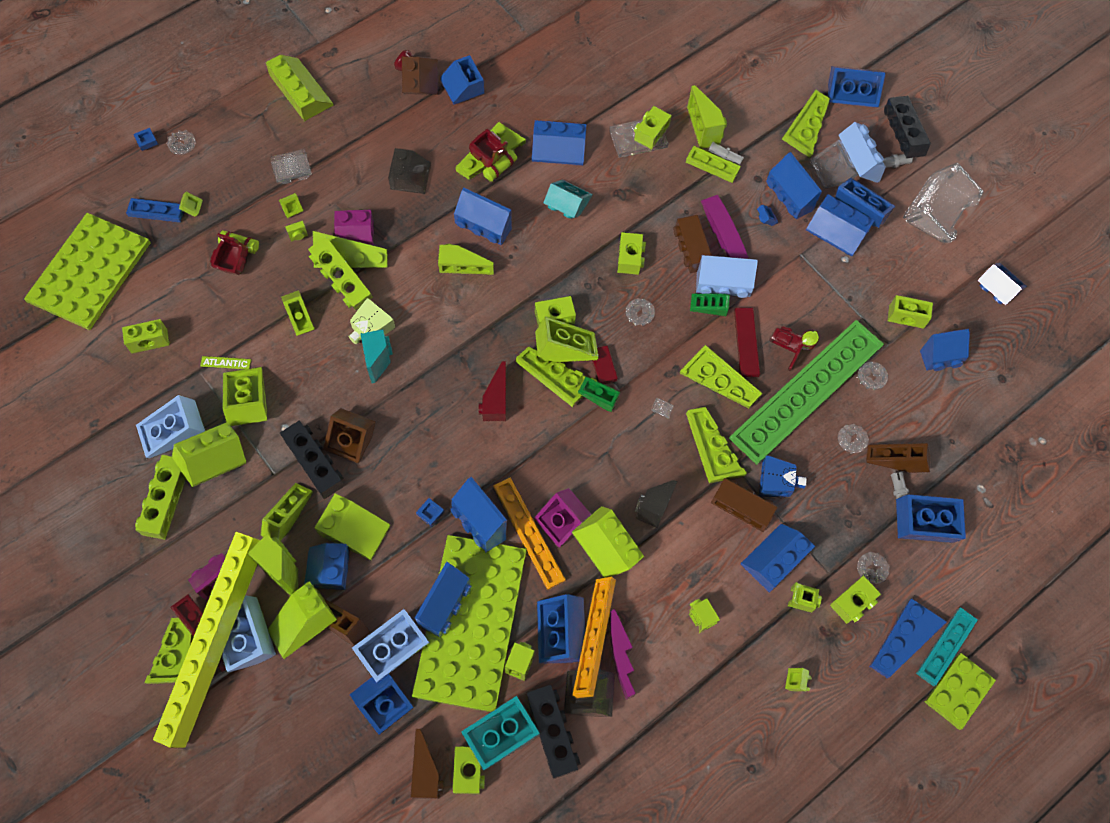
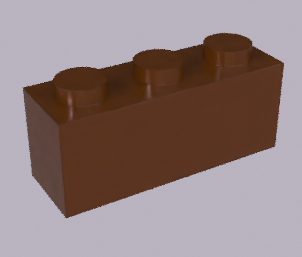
M698 215L678 218L676 226L673 228L674 235L679 239V250L684 254L685 267H688L690 273H695L698 271L702 255H712Z
M726 478L722 481L711 501V504L761 532H764L777 509V506L772 501L765 498L762 499L754 491L744 489L736 481L727 480Z

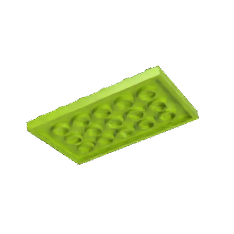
M86 213L24 300L87 330H91L151 242L145 237Z

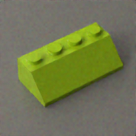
M278 55L265 62L270 77L304 121L334 106L298 58Z
M266 534L248 554L273 581L291 596L292 593L298 590V568L294 564L296 560L278 538L274 537L271 539Z

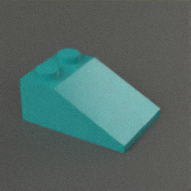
M517 696L461 731L483 770L508 757L540 735Z

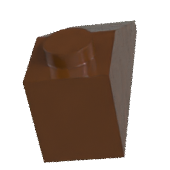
M928 443L867 446L866 462L869 464L909 473L930 472L931 455Z
M324 599L337 619L327 629L352 646H355L367 637L370 630L359 618Z
M416 729L411 798L439 799V794H443L444 780H440V774L422 730Z

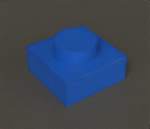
M150 127L133 134L141 151L158 145Z
M761 205L757 208L760 214L759 219L762 223L771 226L778 223L770 207Z
M428 498L416 512V515L432 527L442 516L444 509Z

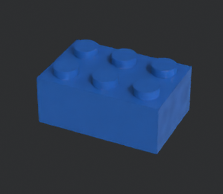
M909 494L896 499L898 538L949 543L966 539L963 499Z

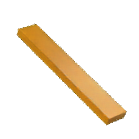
M511 477L493 485L494 491L547 590L565 582V577Z
M612 576L596 579L573 690V696L576 698L594 697L616 579Z

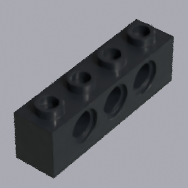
M909 96L888 98L887 104L884 106V114L887 116L889 125L895 133V138L898 139L901 151L906 158L926 156L931 142Z
M299 420L281 431L280 435L322 498L326 499L344 487L341 481L344 477L338 469L334 471L331 466L334 463L329 455H323L321 452L323 447L318 439L313 440L310 436L313 432L307 424L303 425ZM302 441H308L305 446H299ZM312 456H318L315 461H309ZM322 471H328L326 476H319Z
M548 685L527 692V699L537 730L540 733L539 737L553 780L577 772V766L581 765L577 752L573 753L570 745L574 742L571 732H566L564 723L567 722L563 710L559 711L557 702H560L557 689L553 690L552 686ZM544 705H550L553 708V713L546 716L542 713L541 708ZM554 725L560 729V734L557 737L549 735L548 728ZM557 747H564L567 751L566 757H556L555 749Z

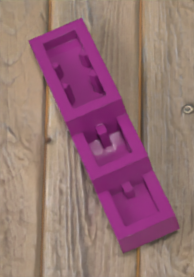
M715 195L701 200L713 234L716 233L721 249H725L727 257L749 258L739 233L719 196Z
M614 609L610 613L612 657L619 683L626 700L636 694L628 678V675H631L634 669L626 654L633 647Z

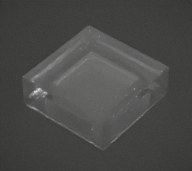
M656 398L652 411L669 419L674 406Z

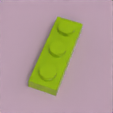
M693 146L686 158V163L731 183L734 182L741 167L696 146Z

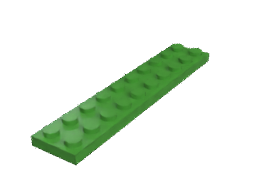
M855 320L738 428L729 439L758 465L765 456L769 455L878 352L884 344L861 323Z

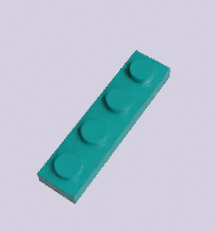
M961 607L958 608L916 674L932 686H936L978 619Z

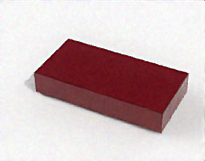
M608 345L598 347L599 358L592 360L598 382L606 384L617 381L618 378Z

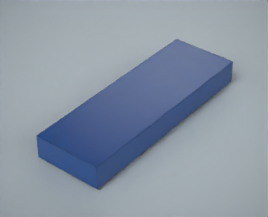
M131 198L126 214L128 217L181 223L184 211L179 209L180 204Z

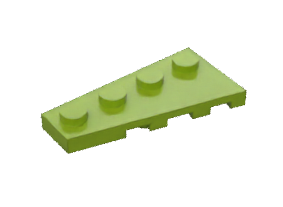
M815 90L782 140L810 158L813 155V149L817 142V136L821 129L822 120L830 98Z
M500 122L490 130L500 137L501 143L508 142L507 149L514 151L516 147L526 144V139ZM469 152L456 166V171L470 180L483 172L486 167Z
M313 231V245L326 236L351 268H388L387 249ZM332 257L324 259L325 264H329L332 261ZM319 263L317 265L314 264V268H322Z
M706 345L680 371V374L748 409L762 395L757 388Z
M529 346L516 357L515 362L571 407L584 397L578 393L585 379L582 372L578 370L573 371L565 367L566 365L561 362L544 360L538 357L537 350Z
M706 407L688 410L686 415L708 482L714 483L723 481L724 478L728 480L744 477L747 474L746 471L738 464V458L730 451L727 446L728 442L720 435L717 430L718 426Z

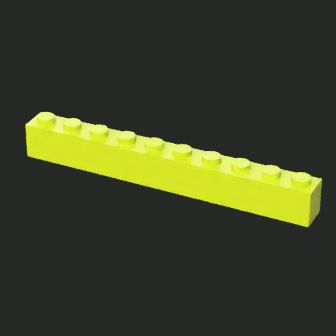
M235 532L154 735V741L169 748L186 747L257 567V563L248 553L260 541L259 539Z

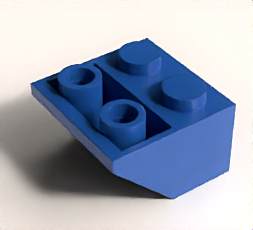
M470 55L455 60L440 77V81L453 105L484 94V80Z

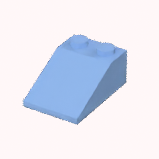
M180 395L136 425L146 458L173 449L174 444L205 432L195 400Z

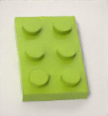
M959 653L924 702L957 729L961 730L996 680L965 655Z

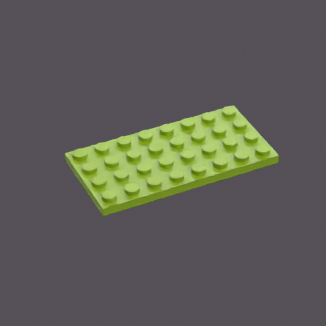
M447 535L440 572L445 563L448 562L470 578V585L472 587L467 597H462L460 604H462L457 615L453 614L449 621L451 626L446 634L443 633L441 637H438L426 630L425 638L429 643L422 648L412 698L492 712L497 708L526 549L499 544L485 552L482 547L479 548L473 539Z

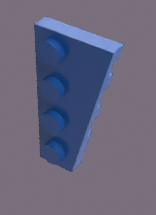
M912 598L909 599L871 662L870 667L886 678L891 677L947 622Z

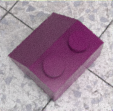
M371 210L334 212L336 237L373 246L374 221Z
M567 488L557 492L534 519L560 548L575 537L572 531L592 514L574 493Z
M223 553L213 556L206 566L194 571L191 575L192 577L188 579L195 592L207 602L226 558Z

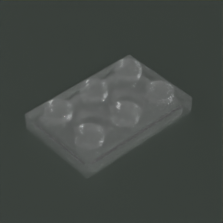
M643 119L613 125L609 128L619 158L668 148L669 143L665 133L651 150L634 140V128Z

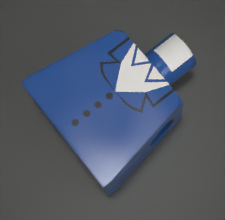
M765 456L762 461L759 496L790 497L795 487L805 489L806 477L796 476L797 467L795 464L771 456Z

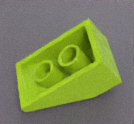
M694 85L691 87L687 109L700 149L709 148L712 142L720 145L721 139L724 137V128L727 127L726 118L723 117L721 110Z
M546 316L535 331L538 357L544 360L569 362L597 360L599 358L594 332Z
M262 367L223 373V412L226 422L230 426L267 421Z
M335 493L315 526V530L318 535L336 544H347L349 550L372 560L391 525L356 503Z
M309 581L291 594L268 628V632L282 658L285 659L337 619L322 595Z

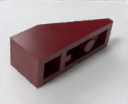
M506 361L501 362L483 394L482 403H479V415L483 416V421H506Z

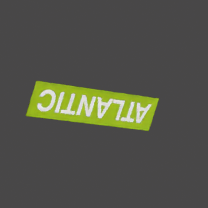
M202 356L200 366L249 369L251 359Z

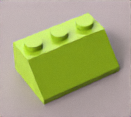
M228 422L180 441L173 446L172 459L192 487L246 464L239 437Z
M601 506L572 531V534L604 578L630 570L644 557L612 509Z

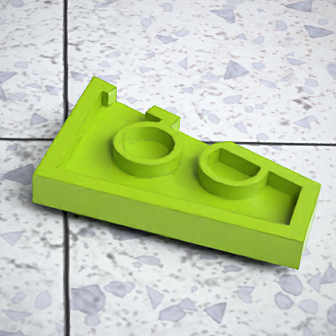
M171 618L161 642L162 646L157 657L155 656L153 667L144 683H176L193 640V636L179 618Z

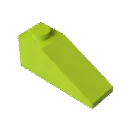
M445 244L439 246V273L494 275L493 262L458 245Z
M295 483L262 519L261 536L264 537L267 534L271 539L276 537L281 541L291 530L313 491Z

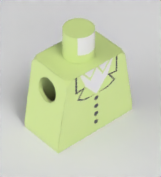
M367 298L350 321L354 332L349 335V338L354 344H357L361 341V333L383 329L386 335L395 328L394 320Z

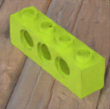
M326 236L308 249L311 253L309 258L315 265L320 264L323 268L320 272L326 279L331 278L334 282L331 286L338 294L342 292L345 296L342 300L349 308L353 306L357 310L367 298H373L369 290ZM326 257H332V261L329 264L324 263ZM343 271L344 274L341 278H335L336 272ZM349 285H354L355 289L353 292H346V288Z
M161 455L160 461L156 463V472L154 478L149 483V492L147 498L143 500V510L136 520L135 527L136 531L142 536L165 540L186 477L172 459V456ZM172 475L168 481H164L167 476ZM164 493H165L164 498L161 499V500H158V497H159L161 494H164ZM159 512L156 518L151 519L154 513Z

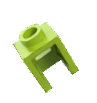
M797 582L791 587L793 596L788 602L789 607L811 613L816 607H820L822 596L818 595L819 589L801 585ZM803 593L812 595L811 601L803 600Z
M697 599L690 604L689 616L695 626H699V634L720 621L708 599L703 601Z

